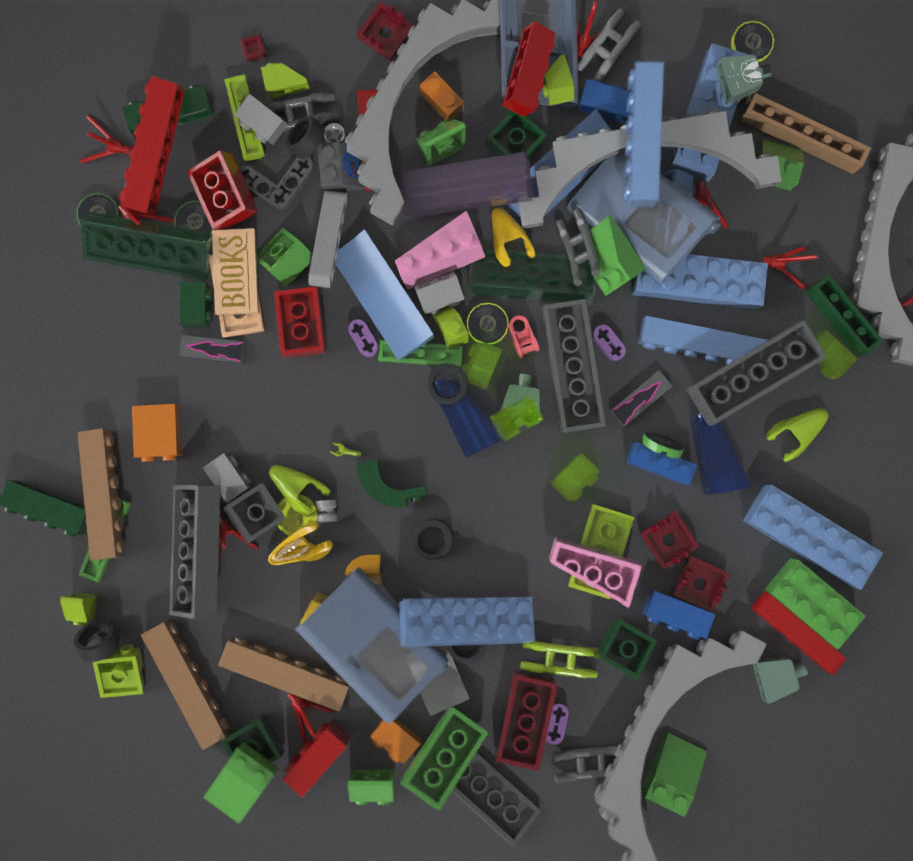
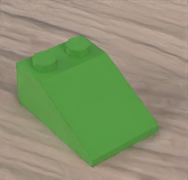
M455 119L449 122L445 120L439 123L437 128L431 131L425 130L419 134V137L416 138L417 146L428 167L465 148L466 126L463 122Z
M612 215L606 217L590 230L597 255L600 259V274L594 276V279L605 296L646 269Z
M667 732L641 788L644 797L685 817L695 796L707 750Z
M242 742L203 798L240 823L279 767Z

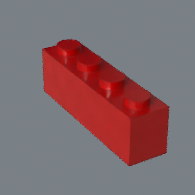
M536 21L523 29L502 105L523 117L534 112L539 105L538 97L544 86V74L549 67V56L555 45L553 41L556 33Z

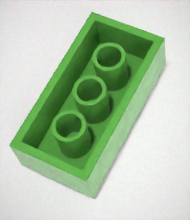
M790 558L764 589V591L772 595L820 637L838 650L866 617L797 559Z
M448 707L399 783L433 808L440 810L488 732L454 707Z

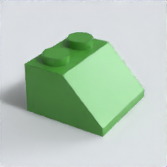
M762 139L757 156L762 154H770L771 157L778 155L782 182L775 187L791 191L798 185L804 165L803 150Z
M282 228L257 254V261L287 287L296 280L297 275L304 268L310 265L313 254L300 240Z
M352 769L348 779L350 802H355L358 805H365L368 802L387 805L390 802H394L395 769Z

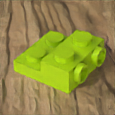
M125 645L115 650L109 657L93 662L100 698L144 694L145 684L142 675L144 665L140 647L134 648L133 645Z

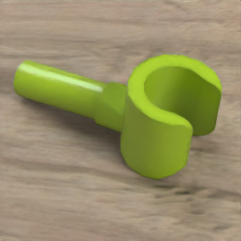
M338 442L332 443L339 446L337 452L330 451L336 456H342L343 454L361 456L360 451L345 448Z

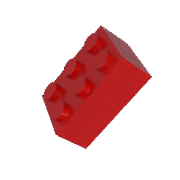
M218 151L187 171L212 229L228 230L258 212L233 154Z
M317 286L274 291L281 355L284 358L327 353L321 296Z
M331 720L328 724L324 722L313 736L315 739L312 740L310 738L303 745L298 753L300 756L295 755L283 770L286 774L282 780L303 797L347 747L351 736L335 721Z

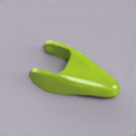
M817 408L775 424L768 431L766 438L768 440H775L776 436L785 429L791 430L799 440L800 447L792 450L790 453H786L783 460L785 462L793 460L804 452L828 420L829 413L824 408Z
M274 465L269 470L271 479L288 503L297 513L303 516L311 517L314 514L311 507H307L298 499V495L308 483H312L323 495L329 496L331 493L323 482L297 470L281 465Z

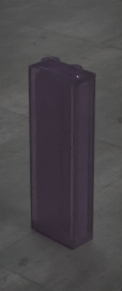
M524 152L402 171L401 179L399 180V187L404 200L402 212L410 218L532 201L529 157Z

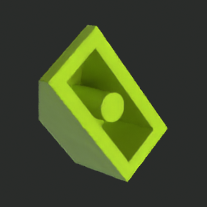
M563 54L559 56L544 74L545 84L542 88V94L544 98L547 97L549 106L574 101V83L566 56Z
M273 62L265 67H261L269 99L310 91L307 79L282 63Z
M447 306L438 313L432 314L449 350L468 343V332L454 307Z
M76 592L62 596L60 602L65 620L73 621V625L85 626L88 622L94 621L98 595Z

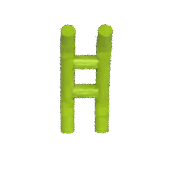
M541 641L523 643V648L546 652L545 664L522 661L520 668L523 670L579 678H597L598 676L596 669L575 668L576 655L594 656L598 648ZM555 652L568 654L566 667L554 665Z

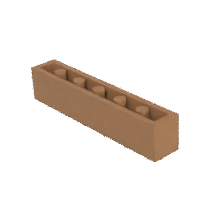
M757 93L748 102L740 121L851 174H854L863 167L871 150V147Z
M103 428L78 432L90 561L124 557L125 542L122 539L121 533L123 521L119 513L121 500L117 494L119 480L115 474L117 460L113 454L114 436L110 430Z
M167 620L141 634V637L199 745L204 750L225 738L230 733V725L225 717L222 718L218 711L220 707L216 699L211 698L207 682L204 679L202 680L198 673L199 667L197 663L190 659L188 655L189 649L185 642H181L177 626L173 622L171 623L170 620Z
M241 637L231 638L227 641L218 666L339 712L350 687L340 675H335L334 677L328 675L325 669L307 667L306 662L297 659L294 662L287 659V655L280 652L273 654L268 652L267 648L262 645L255 644V646L247 644V640Z

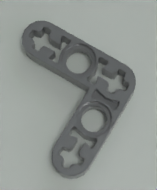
M309 156L304 159L297 157L278 185L249 166H241L239 169L242 174L249 172L250 177L255 180L252 183L247 178L244 179L249 191L275 209L284 210L291 204L313 173L314 164ZM307 162L309 168L302 169L300 174L303 177L300 178V176L297 174L301 170L300 163L305 164ZM289 178H296L298 184L296 187L290 188L287 186V180ZM267 183L269 189L265 193L258 192V185ZM284 194L283 198L285 202H279L277 204V200L275 198L277 196L282 197V195Z

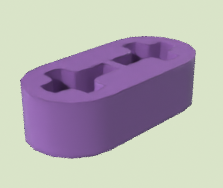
M353 320L348 326V331L359 351L365 357L375 356L378 352V344L364 321ZM357 324L359 327H364L361 329L364 335L361 338L357 332L353 333L355 330L354 326ZM364 340H367L370 345L374 344L371 353L363 351L365 349Z
M597 326L592 334L594 342L609 360L618 361L622 359L626 350L620 339L609 326ZM598 330L607 332L606 338L609 341L608 343L604 338L599 339L597 337L599 335ZM610 343L614 348H620V351L618 352L620 356H617L616 354L613 356L611 355L610 352H612V348L609 345Z
M554 702L548 732H552L554 725H557L556 730L559 736L556 735L552 739L551 735L547 732L546 740L550 744H559L564 738L569 712L566 705L562 702ZM561 707L564 714H560L558 721H555L556 715L553 713V710Z

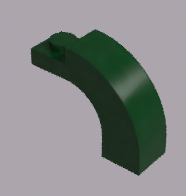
M378 460L356 464L358 478L364 490L374 500L383 505L397 508L408 507L407 498H410L411 502L423 500V495H427L426 486L407 490H396L389 487L382 479Z

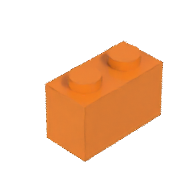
M435 71L419 85L420 95L444 120L449 122L464 111V101Z
M397 718L389 724L382 719L370 736L372 742L378 748L386 749L392 760L397 763L400 761L402 764L406 763L421 744V738Z

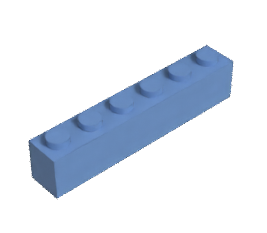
M645 316L642 319L638 344H642L645 349L655 350L657 347L664 349V352L676 354L678 351L685 353L684 356L697 358L698 355L705 357L706 361L718 362V360L726 361V364H729L767 340Z

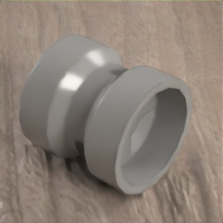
M332 123L325 128L324 137L326 143L339 142L346 144V135L341 125Z
M337 499L315 501L316 508L318 509L317 522L338 521V514L335 513Z

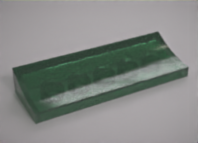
M88 212L80 220L83 259L207 281L209 278L213 234L140 221V224L137 225L132 219Z
M482 248L485 257L470 263L468 295L561 303L586 299L587 305H592L595 298L596 280L591 274L589 259L579 264L583 273L580 286L574 285L571 264L567 255L535 253V257L530 258L527 252L506 250L511 262L510 266L504 267L496 258L494 249Z

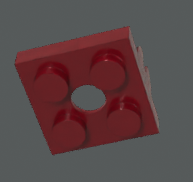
M379 2L356 36L358 40L389 61H392L402 43H405L408 33L414 24L405 19L400 10L397 12L393 5L388 7ZM384 27L390 28L392 31V35L387 39L380 36V30Z
M675 510L639 533L663 570L672 564L679 563L682 558L688 557L692 551L700 547ZM665 534H672L675 541L673 545H664L662 539Z
M689 555L672 594L713 613L717 602L719 603L723 599L722 593L727 590L725 584L730 574ZM699 577L704 578L706 581V587L702 590H697L694 586V581Z

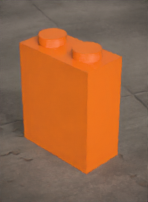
M180 405L132 406L134 458H141V462L154 461V457H162V461L176 460V456H182Z

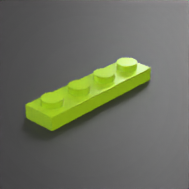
M245 74L224 79L244 161L265 157L263 144L255 137L257 132L252 128L247 131L238 124L240 119L234 115L250 94Z

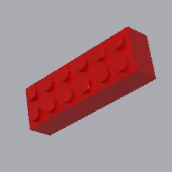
M151 76V80H148L146 83L145 93L147 97L146 101L141 104L140 115H142L140 124H137L134 134L137 139L135 146L132 145L129 154L132 160L130 167L126 168L124 179L127 181L125 188L121 189L119 200L122 201L121 206L143 213L156 214L186 89L179 84Z

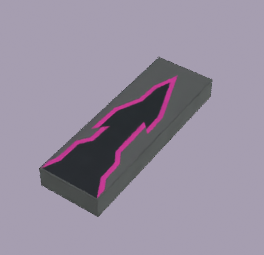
M182 335L179 356L244 364L246 342Z
M658 370L611 409L610 412L625 427L668 391L672 385Z

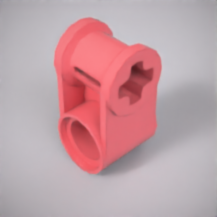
M520 315L512 318L508 328L519 358H523L524 354L534 350L536 352L540 351L528 320ZM521 321L524 324V330L520 332L514 330L513 322Z

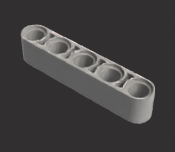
M329 190L324 192L309 272V286L332 287L347 205V193Z

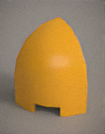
M381 555L357 557L347 566L345 575L348 576L359 566L375 584H382V573H380Z

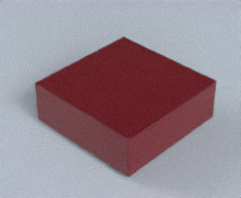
M260 34L240 40L247 62L267 56Z

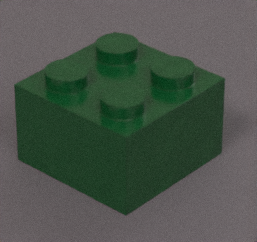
M511 111L489 134L486 146L518 173L544 145L547 134L527 116L523 117Z
M613 619L594 658L627 677L638 680L657 640L621 619Z
M264 713L229 733L221 741L230 758L242 742L246 743L270 762L281 758L285 752Z

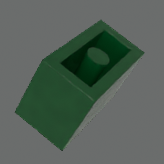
M179 282V325L184 328L210 327V322L213 320V311L210 309V301L213 300V290L206 282Z

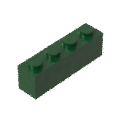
M192 85L189 89H186L177 126L215 116L209 93L204 85ZM132 101L122 107L128 131L134 138L135 128L137 124H140L142 118L140 107L142 102L145 101Z
M830 274L805 291L806 295L857 358L867 355L884 342Z
M16 480L6 481L0 496V506L4 507V511L11 514H17V512L24 514V519L33 522L37 520L42 521L45 527L51 529L61 528L64 530L63 533L69 536L76 537V535L85 534L87 529L85 506Z

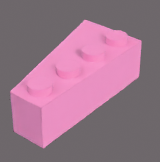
M465 211L396 259L395 263L406 288L409 290L415 285L485 257V254L469 215Z
M555 537L549 556L552 564L578 577L588 585L597 588L629 608L642 567L638 561Z

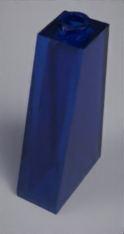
M444 378L435 382L436 391L444 397L454 396L460 389L451 379L446 381ZM466 395L458 403L452 405H442L439 403L465 458L504 439L499 430Z
M696 414V419H692L690 422L703 494L711 495L751 488L750 482L720 422L708 426L703 416Z

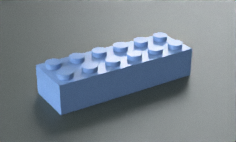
M712 43L706 52L687 114L697 113L700 116L714 109H719V112L726 111L728 128H730L738 100L726 105L715 66L720 58L745 56L748 54ZM676 147L669 169L676 168L693 174L695 178L709 182L715 175L719 159L699 151Z
M636 62L634 70H630V76H628L627 90H631V93H629V98H627V112H630V115L628 116V121H626V134H630V138H628L625 145V157H629V161H627L624 169V179H628V183L624 187L623 200L627 201V207H654L659 198L664 62Z
M657 251L665 258H670L674 254V252ZM688 254L662 285L645 271L636 275L633 279L632 295L757 310L764 306L768 264Z
M764 485L743 519L750 526L851 588L862 590L883 552L773 485Z
M532 597L404 599L399 602L401 647L519 644L535 641Z

